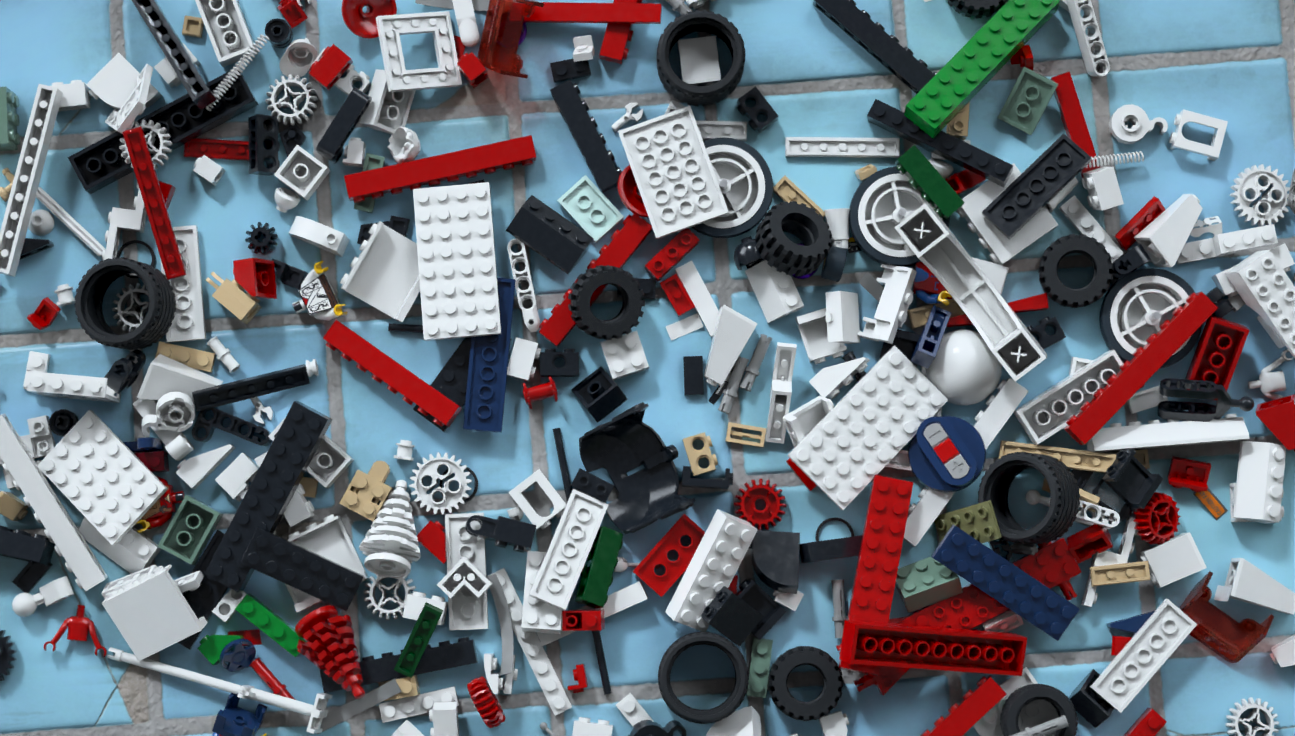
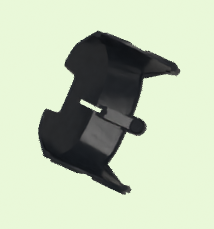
M644 402L631 407L612 418L611 422L599 425L579 438L580 456L586 471L592 472L605 468L616 488L618 497L609 503L606 512L611 521L625 534L634 533L649 526L658 519L662 520L693 506V502H695L694 498L688 499L678 495L679 479L673 462L678 457V450L674 445L666 447L654 429L642 422L645 410L649 406L648 403L645 404ZM644 465V469L632 475H627V472Z

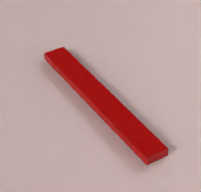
M513 2L512 10H510V21L661 24L662 5L654 3Z
M141 126L123 131V136L166 278L169 280L186 275L185 267L143 128Z

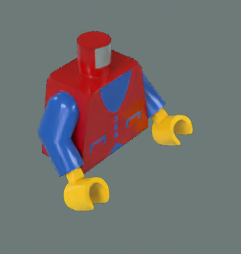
M923 262L916 263L914 270L917 273L912 290L914 294L926 304H940L942 302L946 306L949 305L950 302L945 298L951 297V295L945 291V287Z

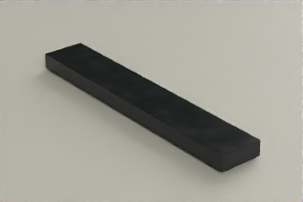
M303 364L193 391L192 395L196 411L198 412L310 384L306 365Z

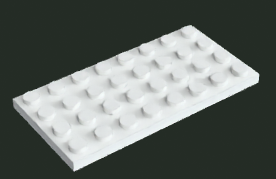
M490 183L413 189L424 341L501 334Z
M892 346L787 456L841 510H844L874 479V476L917 434L920 424L924 420L933 417L948 399L896 346Z

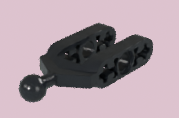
M1171 378L1160 381L1159 392L1166 397L1217 399L1216 405L1162 401L1158 404L1157 410L1158 416L1162 419L1209 422L1213 419L1219 420L1230 407H1240L1242 411L1246 412L1254 407V401L1251 397L1245 396L1240 400L1231 399L1223 385L1215 384L1212 381Z

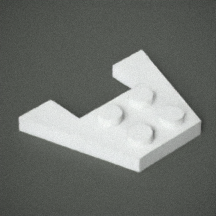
M146 64L137 77V86L121 109L114 108L105 121L106 124L123 134V131L133 127L134 119L137 115H141L146 108L145 103L153 72L152 66Z

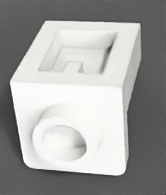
M592 35L574 37V62L593 59L595 50Z

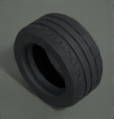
M1029 684L1018 688V690L1016 689L1006 699L1001 710L1000 725L1004 736L1021 732L1018 726L1019 714L1025 705L1037 699L1050 702L1056 709L1058 716L1065 715L1069 727L1057 730L1054 736H1075L1077 733L1078 718L1075 712L1076 709L1071 703L1072 701L1062 691L1049 685Z

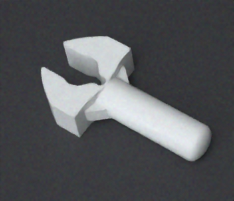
M638 103L627 104L625 106L626 114L616 121L611 128L617 131L630 120L638 122L642 118L643 109L637 114H631L632 109L637 107Z
M258 397L250 398L256 408V414L253 415L255 421L265 424L261 418V411L267 413L268 418L272 421V408L270 406L264 407Z

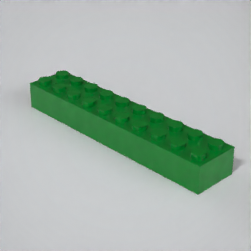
M1008 0L909 101L905 107L904 116L931 138H934L1057 12L1060 0Z

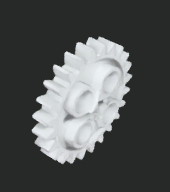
M1263 164L1259 165L1258 168L1254 165L1251 169H1244V173H1239V178L1233 180L1237 185L1231 186V189L1235 191L1230 194L1231 197H1235L1231 204L1237 205L1234 211H1240L1238 217L1245 216L1244 222L1251 220L1252 226L1258 222L1259 227L1264 226V223L1265 225H1271V222L1274 224L1278 222V219L1284 218L1283 213L1289 211L1285 207L1289 206L1287 203L1289 195L1287 191L1290 190V187L1285 186L1289 181L1282 180L1284 174L1277 175L1278 169L1271 172V166L1264 169ZM1259 178L1263 180V186L1258 183ZM1272 184V188L1261 196L1262 199L1256 201L1250 207L1249 205L1261 195V192L1265 191ZM1246 191L1250 193L1251 199H1248L1246 197ZM1272 192H1274V193L1276 194V196H1277V199H1276V200H1274V199L1272 198V196H1271V193H1272ZM1259 205H1261L1264 208V213H1261L1259 211Z
M437 452L436 458L429 454L430 460L423 457L424 464L417 463L419 470L413 469L412 471L416 476L410 477L411 480L415 481L414 484L409 485V487L415 488L411 495L418 496L414 501H422L420 508L427 505V512L433 508L434 514L441 510L442 515H445V509L452 513V507L459 510L458 503L465 504L463 497H470L466 494V490H472V488L467 486L468 483L472 482V480L467 479V476L471 473L464 472L467 465L460 466L461 459L455 462V455L448 459V453L441 457V454ZM440 466H448V473L446 475L439 474L438 469ZM452 473H455L453 478L444 482V488L437 487L430 494L426 493L429 489L438 485V479L445 480ZM431 476L432 484L427 487L424 486L423 478ZM452 481L459 482V489L457 491L450 490L449 485ZM436 492L443 493V500L441 502L434 501L433 496Z

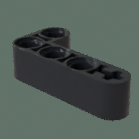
M353 88L316 147L318 154L334 164L339 161L344 151L343 146L366 111L372 97L357 88Z
M216 408L200 411L192 429L193 438L200 442L209 441L215 428L260 446H268L272 442L268 437L271 434L269 430ZM212 410L214 417L208 421L205 418V414L207 411ZM229 417L232 423L228 428H225L223 421ZM243 425L249 426V432L246 435H242L240 431ZM201 428L206 430V435L203 438L198 437V431ZM256 432L261 435L264 434L267 438L261 441L260 438L253 435Z
M862 535L799 544L801 563L858 556Z

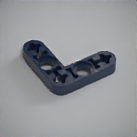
M154 437L138 438L137 441L123 442L132 452L163 450L161 439Z

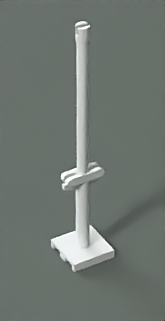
M110 647L108 651L114 652L115 656L107 655L108 659L126 662L234 693L242 699H251L310 716L306 732L313 734L322 733L323 728L320 727L323 718L327 717V702L333 696L329 693H317L315 703L311 705L254 688V686L238 685L145 658L138 661L135 655Z

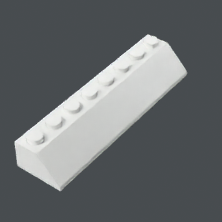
M1226 414L1225 418L1213 419L1209 422H1179V420L1167 419V423H1160V420L1148 421V424L1141 425V421L1129 422V426L1113 423L1108 428L1102 427L1087 442V451L1109 452L1121 451L1122 449H1146L1233 442L1250 438L1243 417H1237L1236 414Z

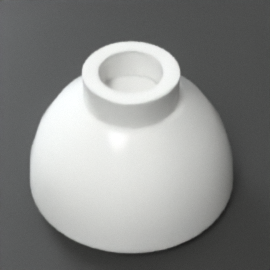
M937 159L928 160L944 179L950 176L954 170L952 165Z
M277 188L275 190L274 198L277 210L286 213L287 210L293 209L299 204L300 197L295 192L286 188Z
M41 209L32 212L28 225L29 230L37 236L49 234L54 227L52 214Z

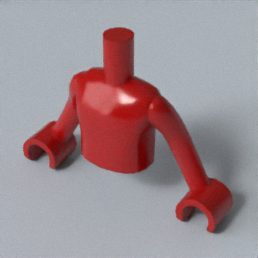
M77 605L76 616L67 618L53 639L44 644L45 651L49 643L53 644L54 652L57 648L56 643L68 627V640L87 641L88 632H90L96 647L95 655H98L100 648L104 650V657L107 655V649L101 646L93 621L84 617V605Z

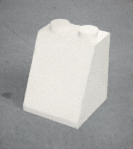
M1190 532L1181 533L1163 544H1157L1140 552L1142 555L1140 560L1148 561L1150 582L1153 586L1156 585L1157 588L1207 568Z

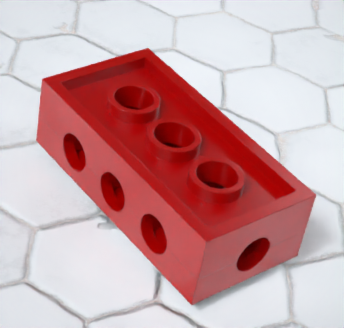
M683 514L633 572L662 597L688 568L705 531L686 514ZM685 535L691 538V544L687 547L682 546L680 543V538ZM670 550L677 551L678 559L670 561L667 558V553ZM658 564L663 565L666 569L665 573L661 576L656 575L654 572V568Z

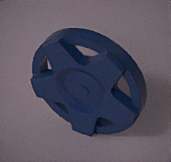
M247 639L234 640L228 643L221 651L220 662L230 672L248 668L255 658L256 649L252 642Z

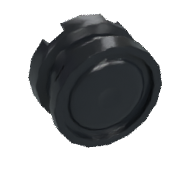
M61 409L51 415L49 426L54 434L64 437L79 420L75 413Z

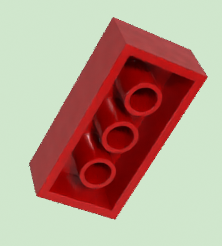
M1211 315L1206 321L1185 379L1212 381L1215 384L1223 385L1227 391L1250 330L1246 326Z

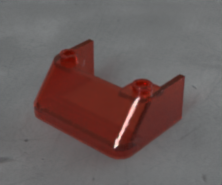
M536 0L489 1L478 52V60L484 67L499 74L528 78L527 74L520 72L523 60L516 53L524 17H530L535 12V6L543 7L544 3Z
M1209 571L1193 587L1179 609L1197 624L1189 635L1226 661L1237 663L1266 637L1274 616L1271 614L1261 624L1250 618L1243 619L1238 623L1209 602L1212 591L1207 585L1213 575Z

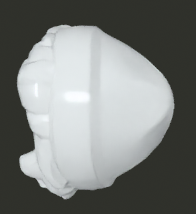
M400 126L388 139L390 142L388 149L394 160L399 164L413 161L420 153V141L417 134L411 129Z

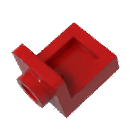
M46 297L41 301L35 312L28 315L27 319L35 328L43 330L53 323L61 309Z

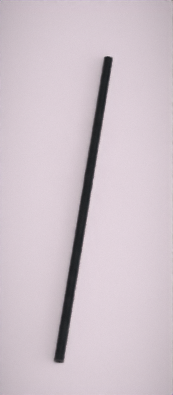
M560 428L553 429L566 501L568 502L572 486ZM592 630L604 695L611 694L600 630Z

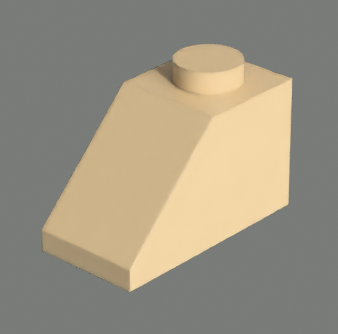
M0 491V514L12 521L22 520L28 513V505L11 492Z
M417 675L412 676V678L395 679L401 692L384 701L419 695ZM391 680L378 682L379 687Z

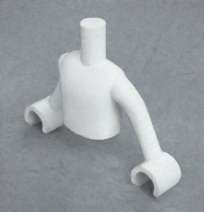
M1288 349L1284 350L1279 359L1262 369L1259 380L1249 381L1248 388H1260L1267 398L1273 400L1282 398L1283 396L1273 392L1286 390L1283 371H1270L1277 368L1284 361L1292 360L1293 358H1287L1285 355L1286 352L1290 351Z

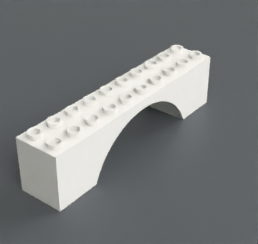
M928 202L894 227L915 255L929 268L958 303L981 334L991 352L1015 382L1047 358V353Z
M1270 250L1256 251L1225 274L1245 304L1267 322L1295 359V286Z

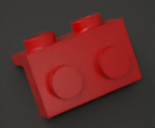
M1172 456L1167 475L1168 482L1175 488L1185 487L1195 492L1207 491L1211 463Z

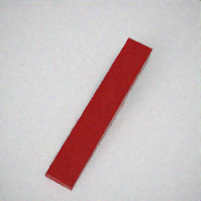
M1070 71L1052 77L1050 80L1058 83L1054 95L1062 115L1061 120L1067 137L1090 157L1094 158L1096 153ZM1096 158L1095 167H1093V161H1091V168L1088 164V168L1084 167L1080 171L1082 178H1084V172L1100 168V166L1097 167Z
M1047 293L1008 303L1015 313L1040 311L1049 308ZM966 314L949 318L946 327L973 325V323Z

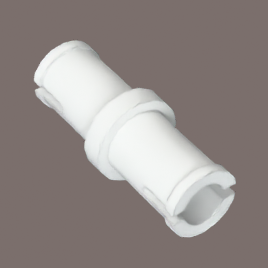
M217 336L208 341L207 345L217 355V359L224 363L230 373L235 372L241 366L230 354L229 348L226 349Z

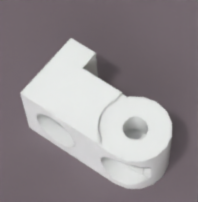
M231 589L212 612L228 624L236 612L235 608L247 593L244 591L236 592Z

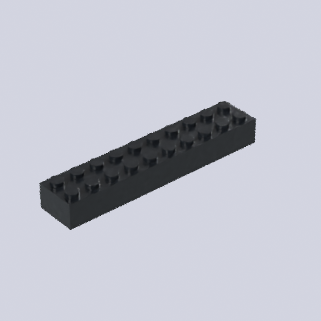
M229 72L207 83L212 92L216 90L218 84H221L223 78L226 79V75ZM239 72L241 76L236 74L238 79L233 77L236 82L232 81L233 85L228 83L231 87L226 86L228 90H225L226 93L221 92L223 96H220L221 99L216 97L219 102L214 101L216 105H213L214 108L209 107L211 111L207 110L206 107L200 110L190 95L186 94L137 120V122L141 125L142 120H145L147 124L149 120H152L154 125L158 122L161 124L160 128L165 127L167 130L165 134L171 136L166 141L172 142V145L167 148L173 151L186 142L203 135L259 104L244 76ZM118 131L68 157L85 191L89 194L134 171L131 163L127 164L125 162L127 157L123 158L121 156L124 151L120 150L119 146L125 144L120 142V138H124V136ZM156 135L154 146L159 150L160 139Z
M299 401L293 402L207 567L205 575L236 592L244 591L254 569L241 564L240 561L256 528L259 527L272 534L274 533L333 419Z

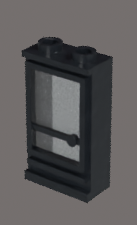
M1071 469L1074 478L1078 482L1077 486L1080 489L1100 497L1099 506L1116 511L1120 516V522L1124 521V519L1127 521L1133 513L1131 508L1102 480L1106 473Z

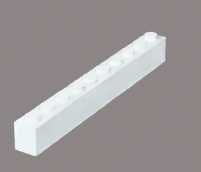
M39 84L0 230V274L13 277L16 275L63 94L56 87Z
M1008 378L1006 381L1003 379L997 386L999 390L995 396L991 395L986 401L987 408L984 412L980 410L974 418L976 423L973 426L980 433L985 449L988 448L1028 393L1027 389L1012 378ZM924 487L918 495L920 500L917 504L912 503L909 507L903 539L913 547H916L955 492H938Z
M5 413L1 414L0 457L4 462L2 464L3 468L8 474L11 473L15 479L13 481L15 487L19 491L22 490L25 495L23 497L28 507L32 506L35 511L34 517L38 523L44 525L46 536L49 540L53 539L56 544V552L59 556L63 555L66 560L65 565L70 573L73 572L75 574L77 585L80 589L84 588L86 592L107 579L108 576Z

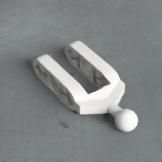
M1029 490L1026 494V501L1029 504L1041 503L1050 507L1051 498L1041 496L1037 490ZM1079 500L1080 510L1074 522L1086 526L1096 524L1106 527L1107 530L1119 524L1120 516L1116 511ZM1089 508H1093V509H1095L1096 513H1094V512H1092V511H1090V510H1088V509H1089ZM1087 511H1089V512L1091 513V515H1092V518H1091V519L1087 516V514H1086Z

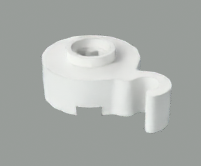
M1131 104L1124 105L1115 111L1109 121V131L1119 143L1134 144L1141 140L1146 133H1149L1154 128V124L1160 126V135L1167 131L1168 124L1161 117L1149 120L1142 108ZM1128 120L1133 123L1130 129L1127 128L1128 125H1125V122Z
M182 392L164 394L156 404V414L147 415L142 419L143 435L147 438L150 437L149 426H153L157 430L166 431L167 429L177 432L187 430L192 426L195 418V404L193 400Z

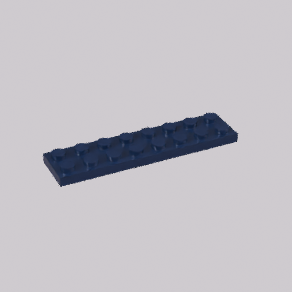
M497 278L501 334L471 337L463 429L502 433L516 279Z
M954 524L931 556L1057 641L1080 610L1077 606Z

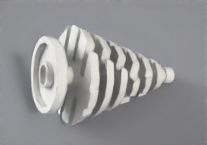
M404 480L396 482V490L390 492L389 500L384 502L383 509L377 514V519L373 521L371 529L368 530L359 546L360 551H363L362 554L368 556L365 558V568L374 574L385 577L407 576L411 571L410 563L412 561L417 562L421 557L414 517L412 515V506L409 503L411 501L410 495L406 492L407 482Z

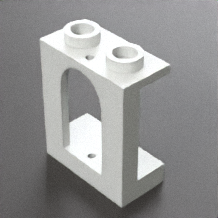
M1183 109L1176 115L1174 120L1176 129L1170 135L1169 143H1172L1170 149L1179 148L1208 156V160L1215 161L1219 158L1228 121ZM1187 122H1194L1215 128L1211 145L1186 139L1181 132L1183 125Z
M540 469L508 492L531 523L536 525L537 530L539 528L544 530L548 527L553 517H561L566 507V503ZM536 482L554 505L552 514L547 517L539 516L522 495L524 491Z

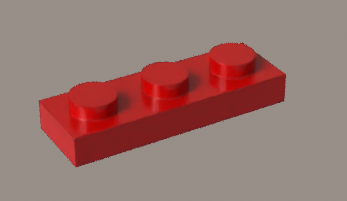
M1154 196L1114 236L1121 248L1127 250L1136 241L1134 237L1165 211L1164 206L1157 197Z

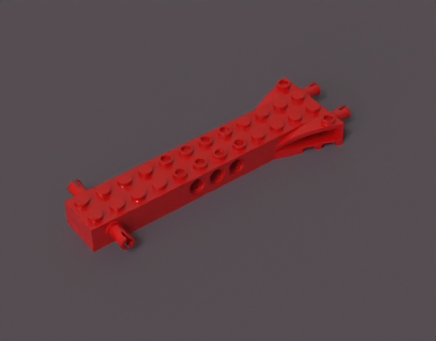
M1059 538L1049 543L1037 544V553L1026 555L1012 562V564L1048 588L1059 586L1066 600L1069 601L1077 597L1070 583V578L1082 572L1064 538ZM969 584L962 588L963 593L928 605L906 617L889 619L888 623L970 630L1009 610V608L973 584ZM841 644L836 646L837 651L841 650ZM880 666L879 675L867 674L853 682L855 686L863 683L856 687L858 692L874 684L881 695L884 696L910 668Z

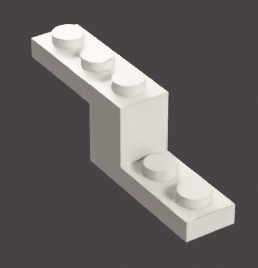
M140 189L138 196L134 198L135 210L113 207L112 212H109L108 223H110L109 231L107 230L105 233L107 245L106 249H103L102 252L103 261L117 257L121 230L144 233L147 212Z
M1274 224L1185 243L1177 259V265L1231 255L1241 250L1277 244Z
M777 342L765 442L784 444L786 426L782 417L789 414L797 344Z
M1130 517L1125 523L1118 554L1109 551L1097 552L1093 555L1091 567L1130 563L1128 557L1129 554L1133 553L1135 545L1132 542L1133 537L1138 532L1137 529H1134L1136 522L1133 520L1135 518ZM1090 571L1081 605L1092 607V604L1096 603L1098 593H1096L1097 586L1091 587Z
M156 564L107 583L101 593L104 599L107 598V593L114 589L117 591L122 589L121 587L127 582L132 581L134 583L143 574H152V571L157 568ZM199 570L178 578L174 582L181 593L188 590L194 591L200 586L204 576Z

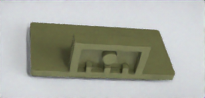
M990 500L938 515L934 521L940 543L953 524L981 543L1002 537Z

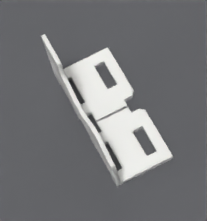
M1214 216L1205 218L1203 221L1197 220L1194 227H1200L1192 229L1190 236L1200 237L1207 232L1213 233L1214 237L1222 234L1220 218Z

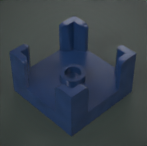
M231 693L225 709H220L212 731L222 736H255L263 723L267 706L258 704L255 714L238 707L240 698L237 697V694Z

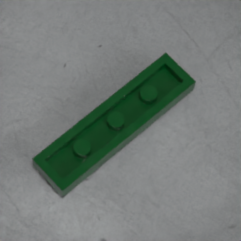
M425 602L394 668L395 671L412 678L443 613L442 609Z

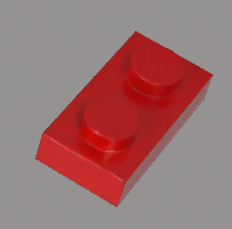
M677 274L660 282V286L678 317L695 308Z

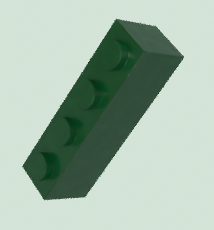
M915 145L896 160L898 172L901 175L905 174L910 179L908 182L912 188L918 189L922 193V199L926 203H931L940 218L943 217L944 220H947L964 205L965 202Z
M605 526L599 527L586 559L575 602L594 609L604 607L608 600V589L613 582V570L618 563V552L623 545L622 533Z

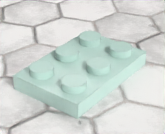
M586 175L557 200L580 227L594 238L593 241L595 243L624 218Z

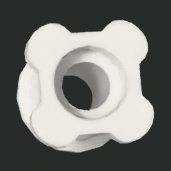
M69 284L57 286V290L54 291L58 296L59 302H57V306L59 307L75 303L72 292L73 287H69Z
M400 440V443H396L398 447L394 458L413 461L412 451L415 445H412V441Z

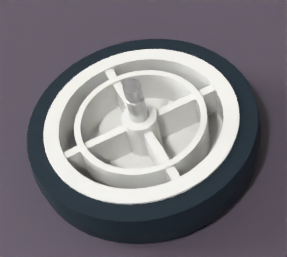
M725 137L703 141L729 214L692 226V228L703 235L714 238H732L742 235L759 224L771 205L773 179L770 169L761 154L743 141Z
M896 166L879 170L860 184L851 200L849 225L858 247L872 260L884 265L906 267L922 261L915 255L894 227L926 202L921 197L922 193L918 189L912 188L908 182L910 179L905 174L901 175ZM942 217L941 219L949 228L950 217L947 220H944Z
M1146 268L1124 275L1110 287L1101 305L1099 322L1106 345L1110 350H1115L1120 360L1123 362L1128 360L1130 362L1134 357L1132 354L1139 347L1143 348L1147 344L1146 340L1153 333L1157 334L1161 330L1159 326L1165 320H1170L1174 316L1172 313L1179 306L1183 307L1187 303L1185 301L1186 298L1194 290L1178 275L1162 269ZM1202 325L1159 369L1169 367L1187 356L1200 336Z

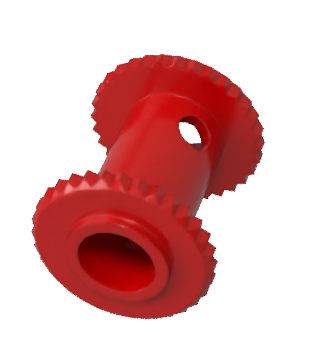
M548 376L549 382L527 388L525 383L522 384L523 395L529 409H532L531 403L551 397H554L555 402L558 401L556 385L551 376Z

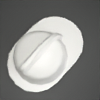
M308 38L294 40L282 56L279 66L282 74L286 77L289 74L293 78L296 75L304 76L317 58V50L309 42Z

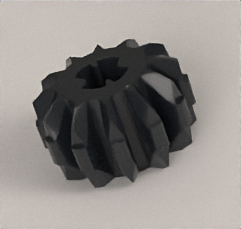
M258 222V228L251 225L250 227L253 231H246V234L251 237L246 238L245 241L250 243L248 245L249 249L254 248V253L258 254L261 249V253L265 255L266 248L270 252L273 251L270 247L271 244L277 246V242L273 241V239H277L278 235L273 234L275 228H269L268 223L262 226V223ZM261 234L266 237L263 239V242H260L258 240V238L261 237Z

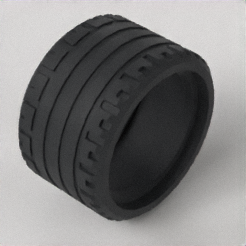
M695 10L676 17L674 22H670L664 29V33L661 34L658 42L657 70L664 88L676 100L682 103L685 102L687 105L707 106L726 99L736 89L737 84L742 78L746 55L742 36L738 33L737 27L732 22H729L726 17L720 14H714L712 11L703 10V12H699V10ZM704 31L718 36L726 43L732 56V66L722 80L709 86L698 87L690 85L676 76L669 62V54L674 44L681 37L692 32Z
M115 257L100 261L99 264L92 266L86 275H83L76 289L74 307L76 308L75 313L81 328L85 330V333L91 339L106 346L127 350L150 347L152 343H157L159 339L164 337L175 317V293L172 291L173 287L170 281L155 267L132 259ZM126 274H136L144 282L149 293L148 313L144 321L135 330L127 334L118 335L110 329L104 319L102 310L103 297L108 287L117 278Z
M1014 452L995 460L989 466L990 468L985 471V475L982 477L979 485L978 502L982 503L989 500L992 502L1002 536L1001 539L1015 543H1049L1057 540V537H1062L1068 531V528L1072 527L1079 512V486H1077L1078 482L1068 466L1057 458L1042 454ZM1034 467L1047 480L1051 501L1044 519L1035 527L1027 530L1022 528L1012 517L1008 507V492L1012 481L1020 472Z
M710 632L690 633L677 639L664 653L658 670V685L667 706L680 718L698 724L715 723L734 713L744 700L749 684L748 667L742 653L728 639ZM706 644L715 646L728 655L735 669V684L730 696L722 704L711 709L699 710L685 705L677 698L671 687L670 673L675 659L683 651L695 645Z

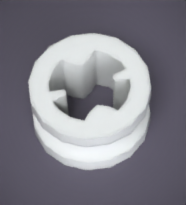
M313 359L311 362L306 360L308 377H311L313 374L319 376L316 359Z

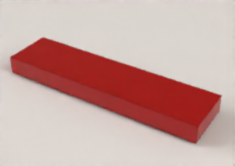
M194 138L185 143L184 157L202 158L205 155L209 159L249 161V141Z

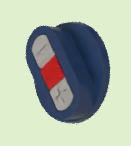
M951 416L930 417L920 424L917 434L911 439L908 458L912 472L923 485L938 492H956L970 486L980 476L985 465L986 449L980 433L969 422Z

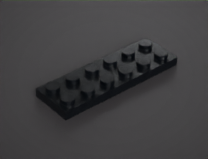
M1063 133L982 211V215L1008 239H1011L1088 165L1092 158Z
M471 337L464 338L430 385L461 408L465 405ZM416 405L413 408L414 411H416L418 414H420L425 419L430 421L443 432H445L448 428V426H446L445 424L443 425V427H441L437 423H435L433 421L435 417H433L431 414L425 416L420 411H418V405Z
M259 527L256 528L240 561L243 565L346 612L364 577L362 574Z
M220 530L216 531L191 572L194 573L199 570L202 572L204 577L200 586L194 591L188 590L182 593L197 618L199 619L204 616L207 622L213 614V609L221 601L229 588L204 574L225 535ZM202 630L178 643L191 650Z

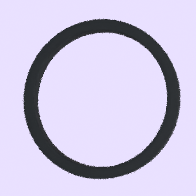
M139 240L129 241V242L125 243L124 245H122L121 248L119 249L118 253H117V258H119L120 255H121V252L123 251V249H124L126 246H128V245H130V244H134V243L143 244V245H145V246L150 250V252H151V255H152L151 266L154 267V264H155V254H154L152 248H151L147 243H145V242H143V241H139ZM125 275L130 278H139L137 275Z
M468 467L466 468V470H468L475 479V489L472 495L464 500L465 503L470 501L475 496L478 490L477 476ZM448 469L445 470L442 475H446L448 473ZM440 480L439 486L441 488H443V480Z
M829 518L819 525L815 538L816 542L819 541L818 535L821 527L833 520L846 524L850 529L851 537L854 536V531L847 521L841 518Z

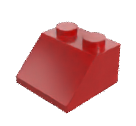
M258 258L233 261L235 281L252 297L277 299L274 261Z

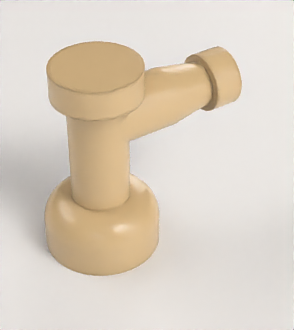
M8 168L3 169L2 173L10 184L5 188L0 187V196L5 202L9 199L14 175Z

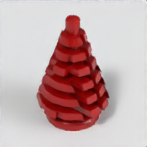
M331 605L313 610L305 615L295 626L296 634L308 641L299 640L297 651L313 662L320 670H325L324 673L329 677H333V681L337 684H342L341 687L344 690L352 691L355 699L363 698L365 691L360 686L363 683L362 674H359L361 667L357 661L359 658L358 652L353 650L354 648L357 649L354 640V630L351 628L350 616H338L337 609Z

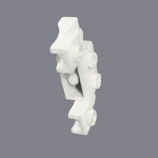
M881 264L884 272L882 278L877 277L876 280L880 284L885 285L874 316L875 319L863 317V321L866 324L863 332L858 331L857 335L865 339L893 344L898 327L902 328L903 323L907 319V311L913 301L914 292L911 288L917 272L908 267Z
M45 415L27 419L30 434L20 436L33 459L46 457L56 446L52 430L49 426V416ZM0 457V466H3L4 462Z

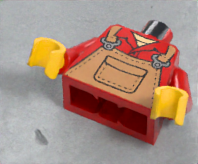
M156 476L168 490L143 515L142 520L136 523H140L143 526V529L137 532L141 533L146 529L160 527L172 517V513L176 512L175 504L182 503L185 497L184 491L174 492L173 485H168L167 480Z

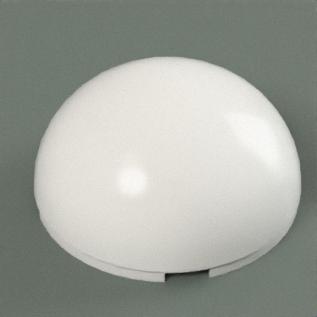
M959 329L943 335L934 361L925 370L927 379L948 399L947 402L955 405H973L985 400L996 389L1002 374V364L991 352L979 332Z

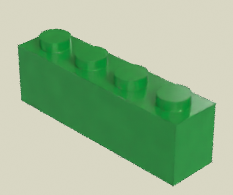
M246 594L235 610L294 657H299L301 653L297 651L298 641H308L299 637L291 625L252 594Z

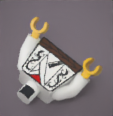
M324 261L315 263L314 269L308 273L301 284L299 294L302 299L292 303L297 314L307 309L311 317L314 316L316 319L330 321L336 317L347 315L348 312H342V307L346 305L339 304L327 276L322 274L328 271L329 268L322 269L321 264Z

